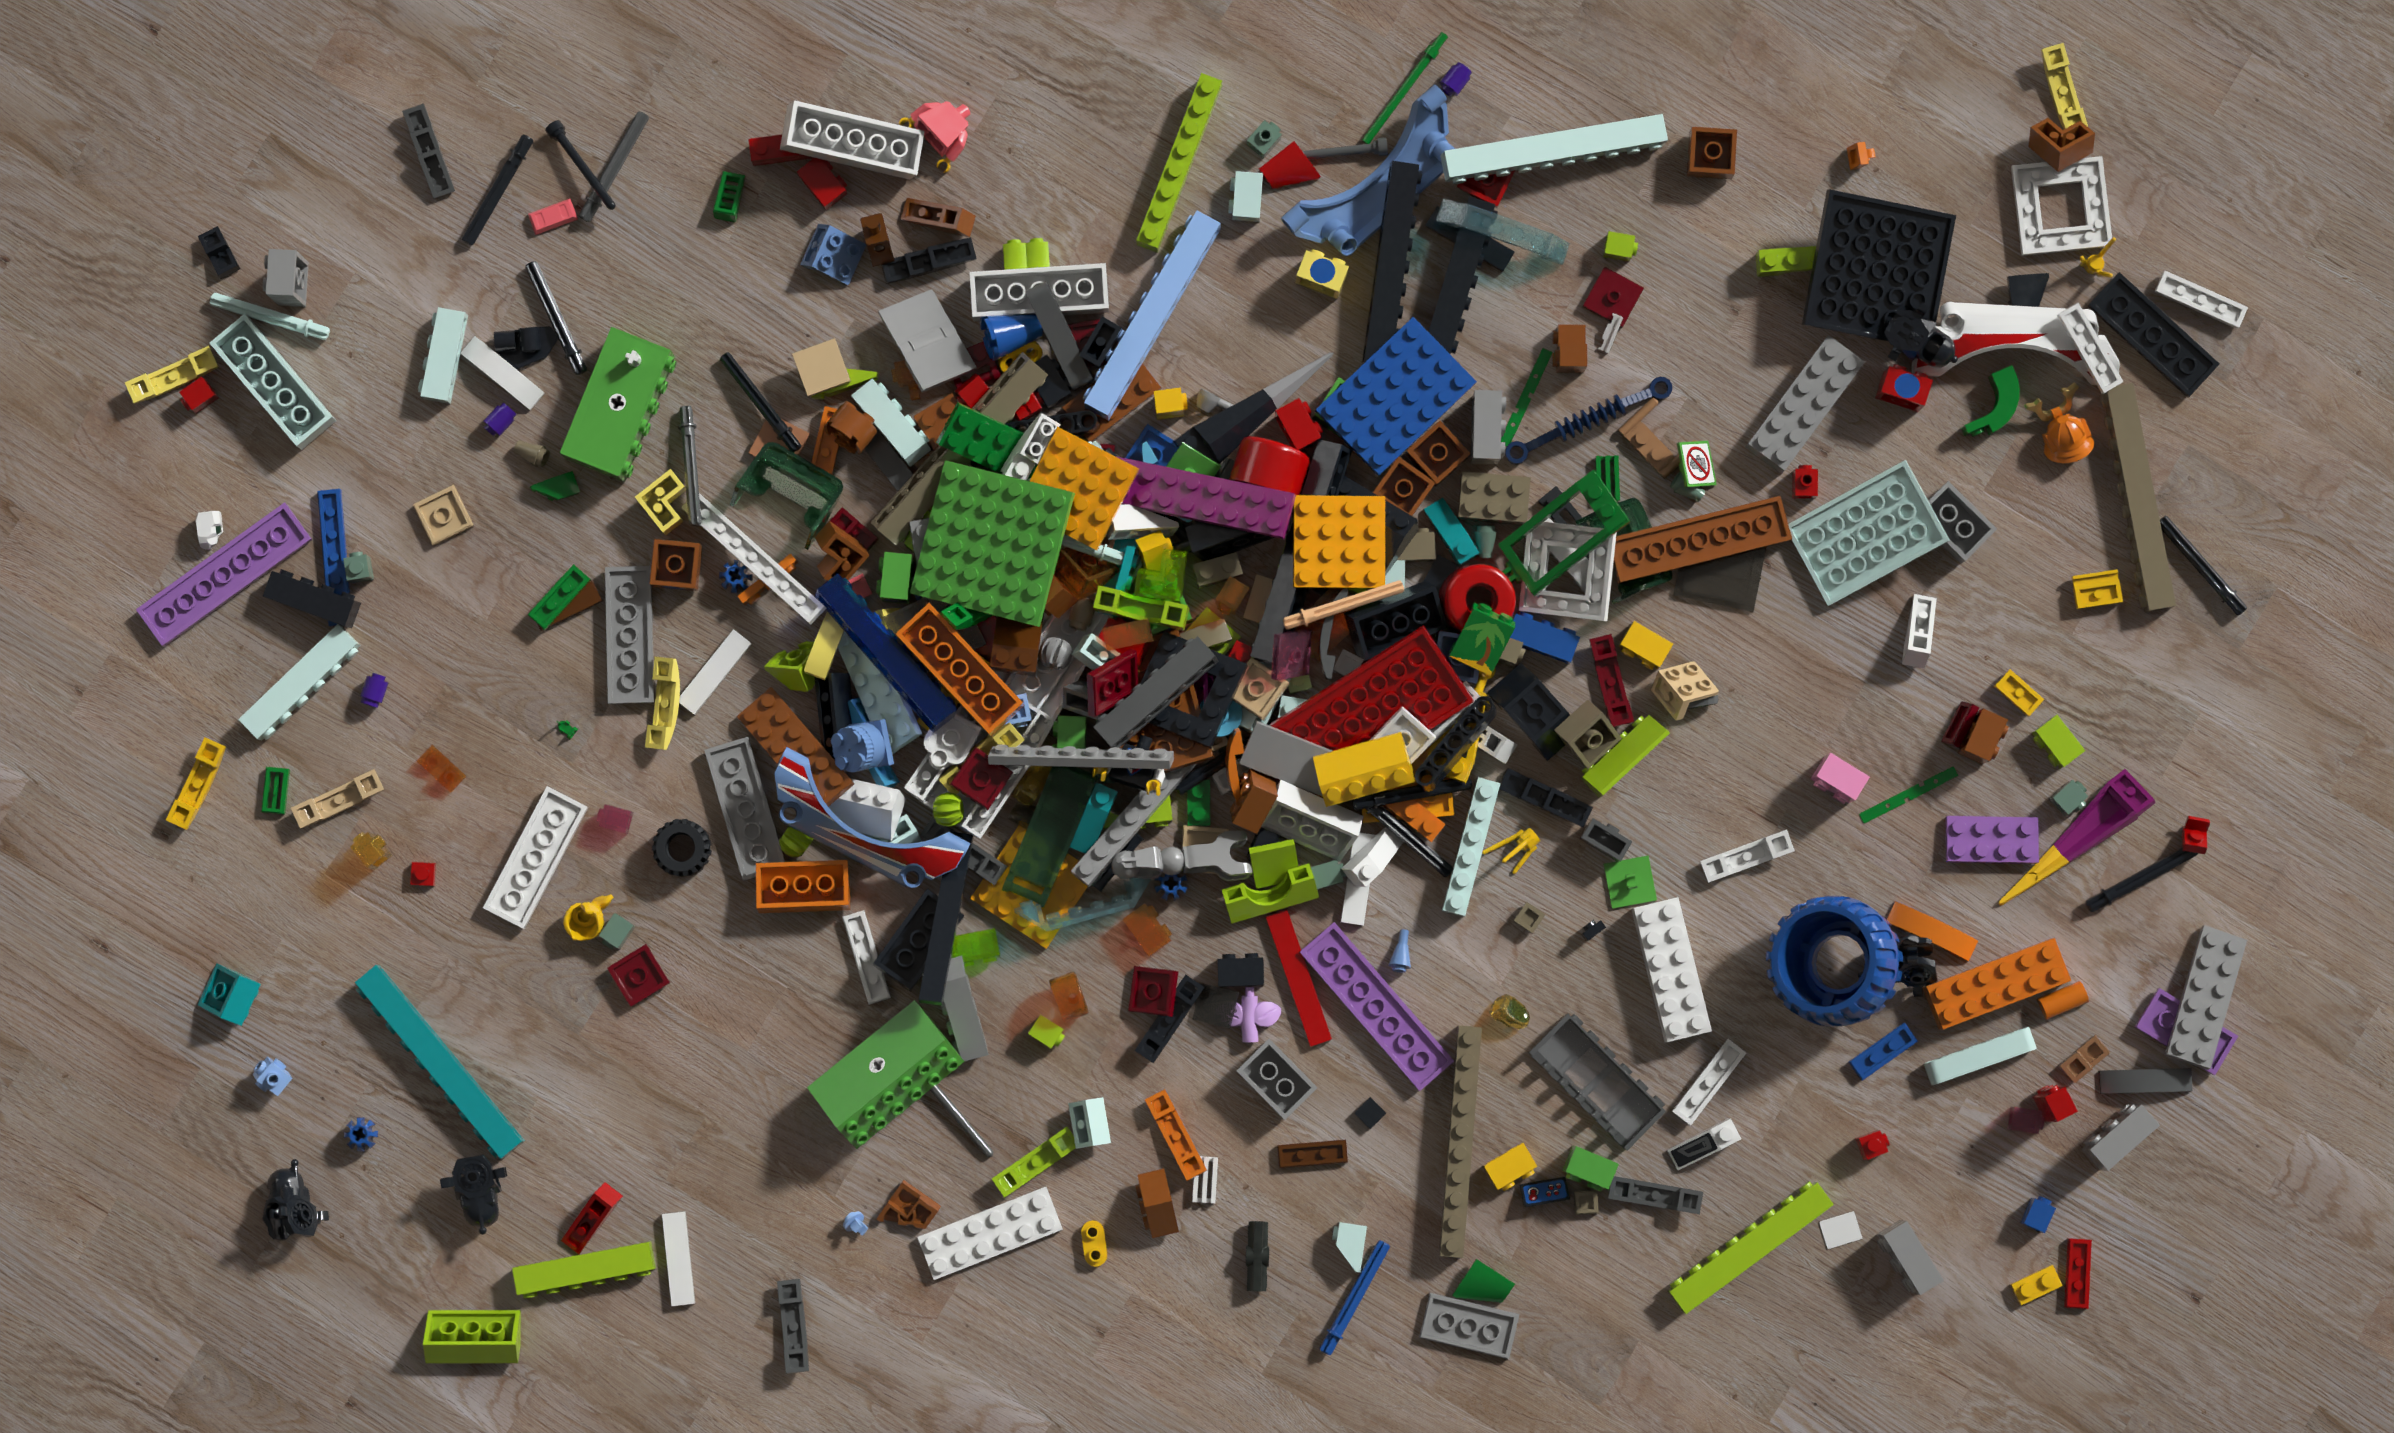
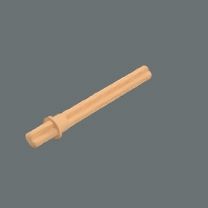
M1399 580L1315 608L1300 609V613L1284 617L1283 624L1287 630L1304 624L1307 627L1309 623L1403 593L1404 586Z

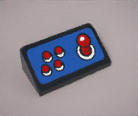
M1565 1177L1520 1184L1524 1207L1570 1200Z

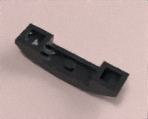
M1185 974L1176 988L1173 1017L1158 1015L1135 1049V1052L1154 1064L1201 994L1204 986Z

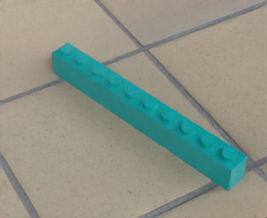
M380 965L372 967L355 982L358 986L356 991L364 1000L366 998L370 1000L373 1004L371 1006L373 1012L378 1017L382 1015L387 1021L385 1026L393 1035L395 1033L399 1035L402 1039L400 1041L402 1047L407 1052H413L416 1056L414 1059L416 1064L422 1070L425 1068L431 1074L429 1076L431 1082L437 1088L439 1086L442 1087L446 1092L443 1095L451 1105L456 1104L460 1109L458 1112L460 1117L466 1123L468 1121L471 1122L475 1127L472 1131L480 1140L485 1139L490 1145L487 1149L495 1158L499 1156L500 1159H504L525 1141Z

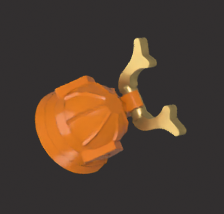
M2072 383L2067 388L2063 387L2060 389L2064 395V401L2053 409L2042 411V401L2039 398L2033 403H2026L2024 405L2027 410L2034 411L2042 421L2053 420L2047 426V433L2042 434L2045 443V456L2056 463L2079 461L2090 454L2094 447V440L2091 437L2092 435L2085 419L2066 414L2071 409L2073 395L2079 388L2076 383Z

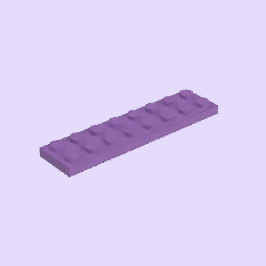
M284 502L138 607L136 611L159 643L165 647L312 541V538Z
M1335 922L1300 951L1307 962L1419 1091L1454 1062Z

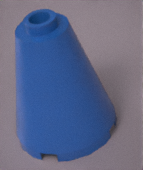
M1036 314L996 315L980 318V328L985 330L983 342L992 361L998 360L1042 337L1044 331Z

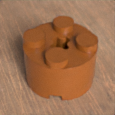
M848 401L840 405L824 425L826 433L829 436L832 433L836 437L834 441L852 454L858 452V455H860L877 434V429L873 425L875 421L873 417L865 412L861 414Z

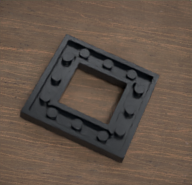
M1164 631L1140 684L1142 685L1148 680V676L1152 671L1162 668L1169 656L1178 654L1188 640ZM1213 650L1211 651L1219 662L1208 670L1206 674L1216 677L1199 717L1167 706L1148 724L1205 747L1212 748L1248 667L1244 662Z

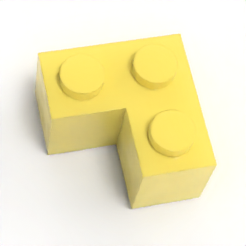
M671 469L635 496L665 535L684 522L670 503L686 491V487Z

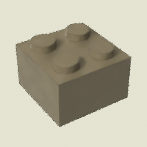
M1589 700L1584 702L1554 730L1572 755L1587 769L1622 739L1603 712Z

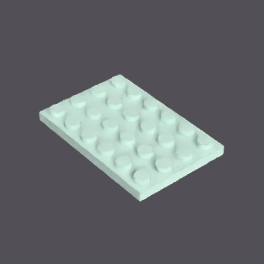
M1906 460L1788 524L1792 541L1828 606L1950 541Z

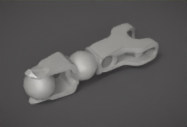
M1225 831L1213 843L1184 846L1181 850L1171 846L1162 851L1156 846L1133 852L1125 850L1119 852L1113 858L1112 872L1119 878L1126 880L1131 878L1154 879L1161 876L1162 872L1173 876L1183 871V874L1214 872L1225 881L1247 879L1252 875L1251 865L1249 863L1236 862L1230 855L1231 849L1245 845L1247 833L1245 831Z

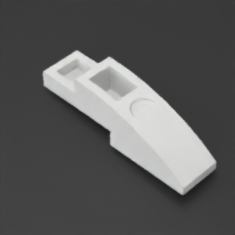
M1040 413L1007 458L1000 471L1002 475L1027 481L1035 464H1039L1056 428L1060 427L1061 424Z

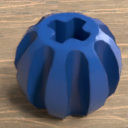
M734 560L733 566H730L728 562L725 563L723 567L727 571L719 572V579H726L721 586L725 590L732 586L731 593H738L739 587H742L745 591L749 587L745 582L753 581V574L747 575L746 572L749 569L745 565L740 567L741 562L739 560ZM739 571L741 579H735L733 582L731 574H737Z
M1165 874V877L1158 876L1154 879L1162 883L1154 888L1156 893L1160 890L1165 891V894L1161 897L1165 900L1168 899L1169 894H1173L1174 901L1180 899L1177 891L1181 890L1186 893L1188 888L1181 886V882L1188 881L1186 874L1181 878L1177 877V874L1173 876ZM1169 878H1173L1174 882L1178 883L1177 886L1173 887V890H1169L1168 886L1164 885L1165 882L1169 881Z
M357 1117V1125L351 1120L346 1125L350 1128V1132L344 1131V1138H350V1142L347 1145L353 1149L357 1144L358 1152L365 1151V1144L371 1149L376 1144L372 1141V1137H378V1131H372V1127L375 1124L369 1120L365 1125L364 1117ZM363 1130V1134L366 1135L365 1138H360L357 1135V1131Z

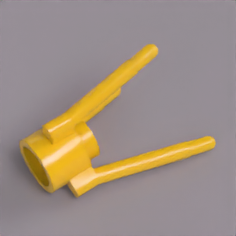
M2113 237L2098 255H2091L2087 260H2085L2084 256H2080V266L2084 267L2089 274L2111 278L2113 276L2112 273L2102 271L2104 267V259L2102 257L2114 244L2116 238Z
M1531 828L1525 831L1521 829L1516 834L1483 850L1482 854L1485 855L1519 838L1516 841L1518 846L1502 859V863H1506L1521 849L1523 851L1527 850L1512 871L1513 874H1516L1529 856L1538 849L1536 845L1541 841Z

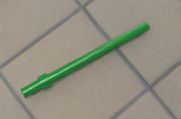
M1441 32L1432 45L1427 46L1423 52L1424 56L1362 138V142L1365 144L1371 143L1430 61L1435 60L1439 54V49L1448 38L1445 33Z

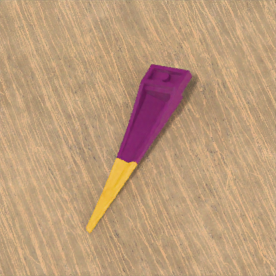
M2126 769L2122 770L2105 784L2078 818L2042 856L2039 863L2035 864L1999 901V905L2001 906L2136 821L2142 813L2155 804V799Z

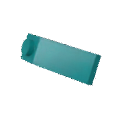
M1443 497L1423 509L1458 567L1479 555L1475 544Z
M1096 783L1070 848L1086 854L1096 843L1118 795V791Z

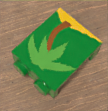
M1474 603L1456 643L1454 642L1450 649L1449 657L1491 676L1515 629V622L1512 621L1513 618L1505 613L1499 615L1493 612L1492 608L1486 604L1480 603L1478 605Z

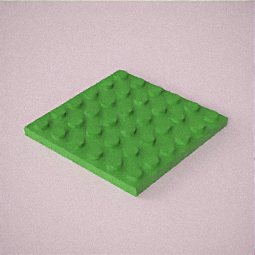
M945 460L910 593L949 604L959 602L964 608L1040 627L1075 493Z

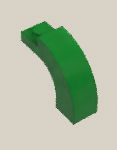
M2012 365L1992 373L1988 377L1995 394L1994 407L1988 415L1961 427L1964 436L1971 434L1972 437L1984 433V428H1986L1988 435H1991L2001 429L2011 419L2016 411L2020 397L2019 381Z

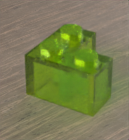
M1164 549L1160 571L1139 568L1136 576L1134 596L1180 602L1183 595L1187 552Z

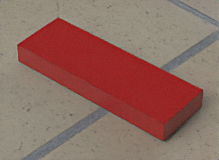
M2067 1238L2065 1308L2089 1309L2092 1240Z

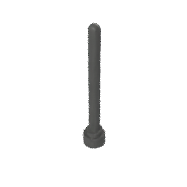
M1386 137L1377 138V141H1373L1371 144L1303 151L1308 159L1374 152V155L1379 154V156L1388 155Z
M936 1085L931 1088L930 1091L983 1154L986 1157H992L993 1150L940 1087Z

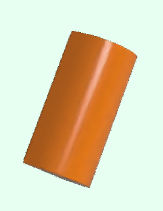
M2078 981L2039 997L2037 1001L2045 1020L2088 1003L2089 998L2083 984Z

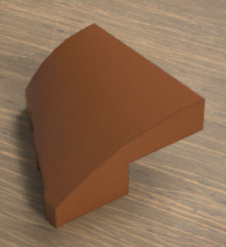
M903 1180L877 1217V1220L881 1222L884 1220L898 1222V1225L904 1226L910 1224L916 1228L926 1229L941 1205Z

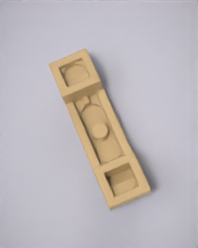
M373 769L325 794L293 806L291 810L300 829L343 812L382 792L384 788L376 770Z

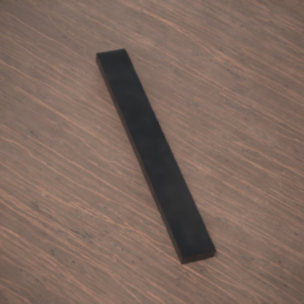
M951 832L969 842L970 846L957 868L942 875L919 1003L943 1004L974 836L972 834Z

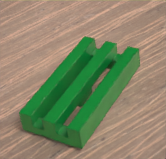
M1619 455L1596 456V472L1600 478L1601 461H1605V483L1610 493V461H1613L1614 498L1616 501H1620Z
M266 767L261 812L285 815L290 769ZM275 772L272 807L268 808L271 773ZM283 773L280 809H277L280 775Z

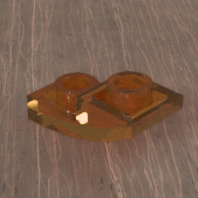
M1149 619L1102 628L1107 651L1154 641Z
M433 744L417 760L450 793L466 777Z

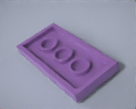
M1946 816V862L2038 864V817Z
M2157 988L2135 1028L2167 1047L2180 1000ZM2222 1027L2211 1069L2203 1070L2216 1075L2238 1038L2236 1034Z

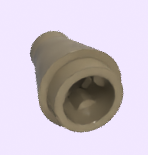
M521 440L514 447V453L519 454L535 467H543L550 455V451L545 446Z

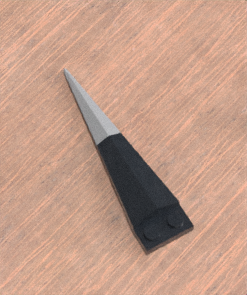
M1330 352L1257 393L1189 428L1173 440L1177 448L1184 442L1217 464H1220L1240 445L1243 438L1251 435L1332 357L1333 353Z

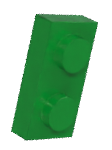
M1204 780L1187 791L1188 826H1210V780Z

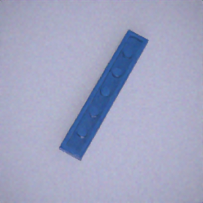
M320 490L317 493L325 585L335 588L334 593L341 595L342 591L350 594V586L346 579L343 558H347L342 490ZM328 621L330 627L337 625V623Z

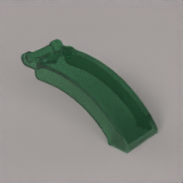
M1052 766L1002 891L1018 894L1038 903V906L1042 908L1046 906L1098 776L1095 775L1093 777V774L1077 767ZM1015 877L1044 889L1042 895L1013 883Z

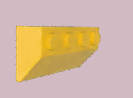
M1401 732L1313 756L1320 790L1326 807L1415 782L1414 771Z

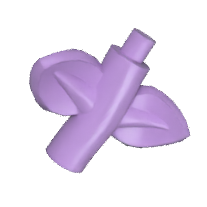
M1245 987V996H1242L1241 1004L1236 1002L1234 1007V1002H1232V1010L1230 1002V1014L1229 1002L1228 1013L1227 1003L1226 1013L1225 1004L1218 1007L1219 1012H1224L1225 1021L1222 1022L1231 1021L1228 1023L1230 1027L1241 1026L1242 1042H1258L1257 1026L1269 1027L1279 1019L1281 1014V1008L1272 1002L1263 1001L1258 1003V996H1254V987ZM1217 1013V1015H1222L1220 1020H1223V1013Z

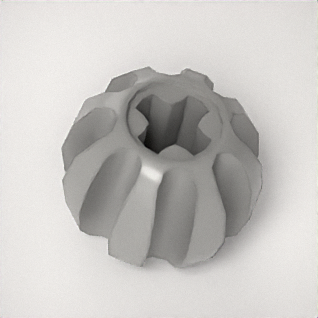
M1050 637L1042 642L1038 656L1040 662L1046 667L1061 670L1069 665L1073 651L1067 641Z

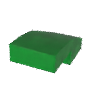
M573 471L530 486L531 491L548 497L547 499L550 501L554 499L558 501L580 493Z

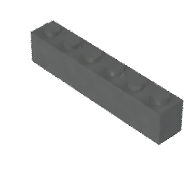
M1198 636L1195 639H1189L1178 654H1172L1167 658L1166 664L1162 668L1152 671L1146 682L1142 685H1136L1131 690V695L1125 700H1119L1108 715H1102L1096 721L1095 730L1111 748L1122 747L1218 663L1217 657Z

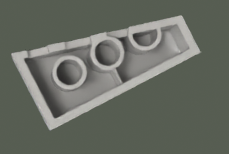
M963 957L951 958L943 998L944 1002L941 1008L943 1015L949 1016L950 1021L946 1022L949 1035L954 1034L956 1040L952 1042L953 1047L964 1061L989 1055L980 1018L977 1016L978 1012L974 997L972 996L968 975L965 973Z

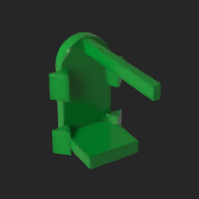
M567 720L557 721L559 723V732L567 734V738L570 740L578 728L571 727L569 725L570 722Z

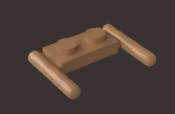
M1651 398L1618 429V432L1665 479L1679 466L1680 459L1679 454L1675 457L1650 429L1641 422L1658 405V400Z

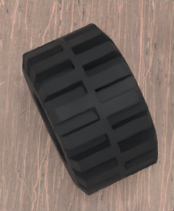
M674 819L672 822L665 823L662 828L657 830L658 833L653 838V857L658 863L657 865L666 873L678 877L693 876L698 871L703 870L705 864H708V858L712 852L710 846L712 845L708 838L709 835L700 825L687 819ZM677 835H687L695 843L693 856L684 862L674 860L669 854V844Z

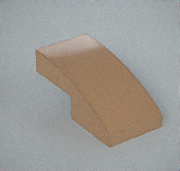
M2094 1035L2071 1054L2060 1067L2076 1083L2090 1072L2096 1064L2109 1055L2110 1051Z

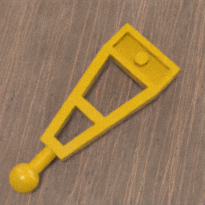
M1495 668L1491 676L1479 671V678L1474 690L1480 697L1487 696L1483 690L1487 680L1495 675ZM1485 705L1480 708L1481 713H1484ZM1468 723L1466 726L1473 730L1476 724ZM1453 726L1450 727L1441 737H1439L1431 745L1427 757L1432 753V751L1437 747V745L1442 741V739L1447 735V733L1453 728ZM1479 737L1468 749L1467 757H1462L1446 777L1465 784L1467 783L1475 762ZM1444 757L1439 758L1436 761V765L1441 766L1445 764L1447 759Z

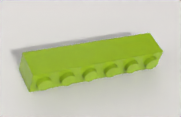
M649 1241L513 1267L512 1270L517 1295L523 1294L524 1298L538 1296L537 1291L546 1290V1294L560 1292V1287L569 1286V1290L582 1288V1283L591 1281L592 1285L606 1283L605 1278L614 1277L615 1281L628 1279V1274L637 1273V1277L650 1275V1270L656 1269L652 1243Z

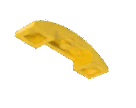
M204 737L195 756L196 761L178 800L175 799L166 821L186 830L189 828L210 790L226 746Z

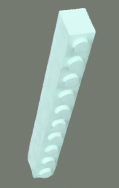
M1663 114L1446 150L1440 157L1445 182L1452 181L1453 184H1460L1466 182V179L1473 177L1475 180H1483L1491 174H1496L1497 177L1506 176L1513 170L1525 173L1531 171L1532 167L1540 166V169H1548L1556 163H1562L1563 166L1575 163V160L1579 159L1589 162L1596 160L1597 156L1603 155L1606 158H1613L1619 156L1620 152L1627 151V154H1636L1641 152L1640 149L1644 148L1654 151L1661 149L1662 145L1668 141Z

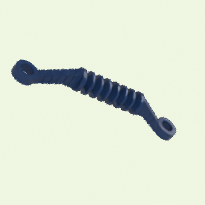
M1656 377L1648 389L1621 399L1617 394L1613 395L1614 403H1611L1607 398L1605 399L1606 406L1603 407L1598 402L1597 411L1592 406H1589L1588 415L1582 409L1580 410L1581 418H1578L1573 413L1572 422L1567 417H1564L1563 426L1559 421H1555L1556 428L1527 443L1520 441L1511 442L1505 450L1506 459L1511 464H1521L1526 460L1529 452L1549 443V441L1561 438L1562 442H1566L1567 433L1572 438H1575L1574 430H1577L1582 435L1583 426L1591 431L1592 422L1597 427H1600L1599 419L1608 423V415H1610L1615 420L1617 419V411L1624 416L1626 415L1625 408L1650 398L1664 400L1672 392V383L1666 377ZM1659 382L1664 383L1667 386V392L1665 394H1658L1655 391V384ZM1513 447H1519L1523 451V456L1519 459H1514L1510 455V450Z

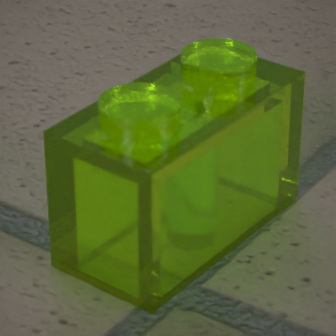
M996 928L956 935L953 945L954 958L962 956L964 967L973 966L976 960L983 959V963L997 961L996 957L1001 956Z

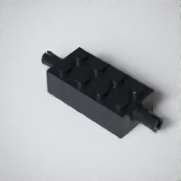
M1194 521L1191 523V526L1185 527L1188 539L1173 543L1172 552L1176 558L1192 552L1202 561H1207L1235 553L1275 537Z

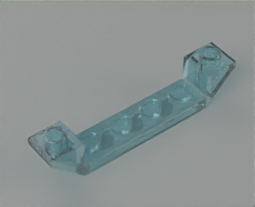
M1442 200L1436 221L1455 228L1463 227L1542 255L1541 258L1563 265L1570 243L1555 234L1470 204L1452 200Z
M1123 879L1127 897L1124 894L1111 897L1112 901L1103 903V900L1090 903L1088 908L1081 909V906L1068 909V913L1062 915L1059 912L1048 914L1046 919L1043 918L1041 905L1033 903V900L1020 903V907L1014 908V911L1041 929L1050 931L1134 908L1151 879Z

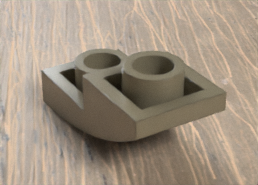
M1225 619L1217 620L1180 634V637L1186 640L1195 639L1198 636L1208 648L1229 643L1232 640Z

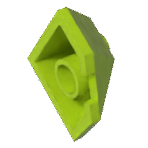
M806 641L798 644L799 649L792 650L789 653H786V650L776 653L764 666L765 670L790 690L808 692L814 687L815 679L814 676L804 673V668L814 642Z

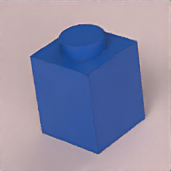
M2039 1196L2038 1199L2031 1198L2020 1223L2045 1233L2056 1208L2051 1206L2052 1201Z

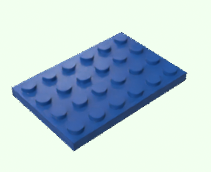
M1412 317L1334 391L1315 412L1379 476L1471 389L1477 381Z

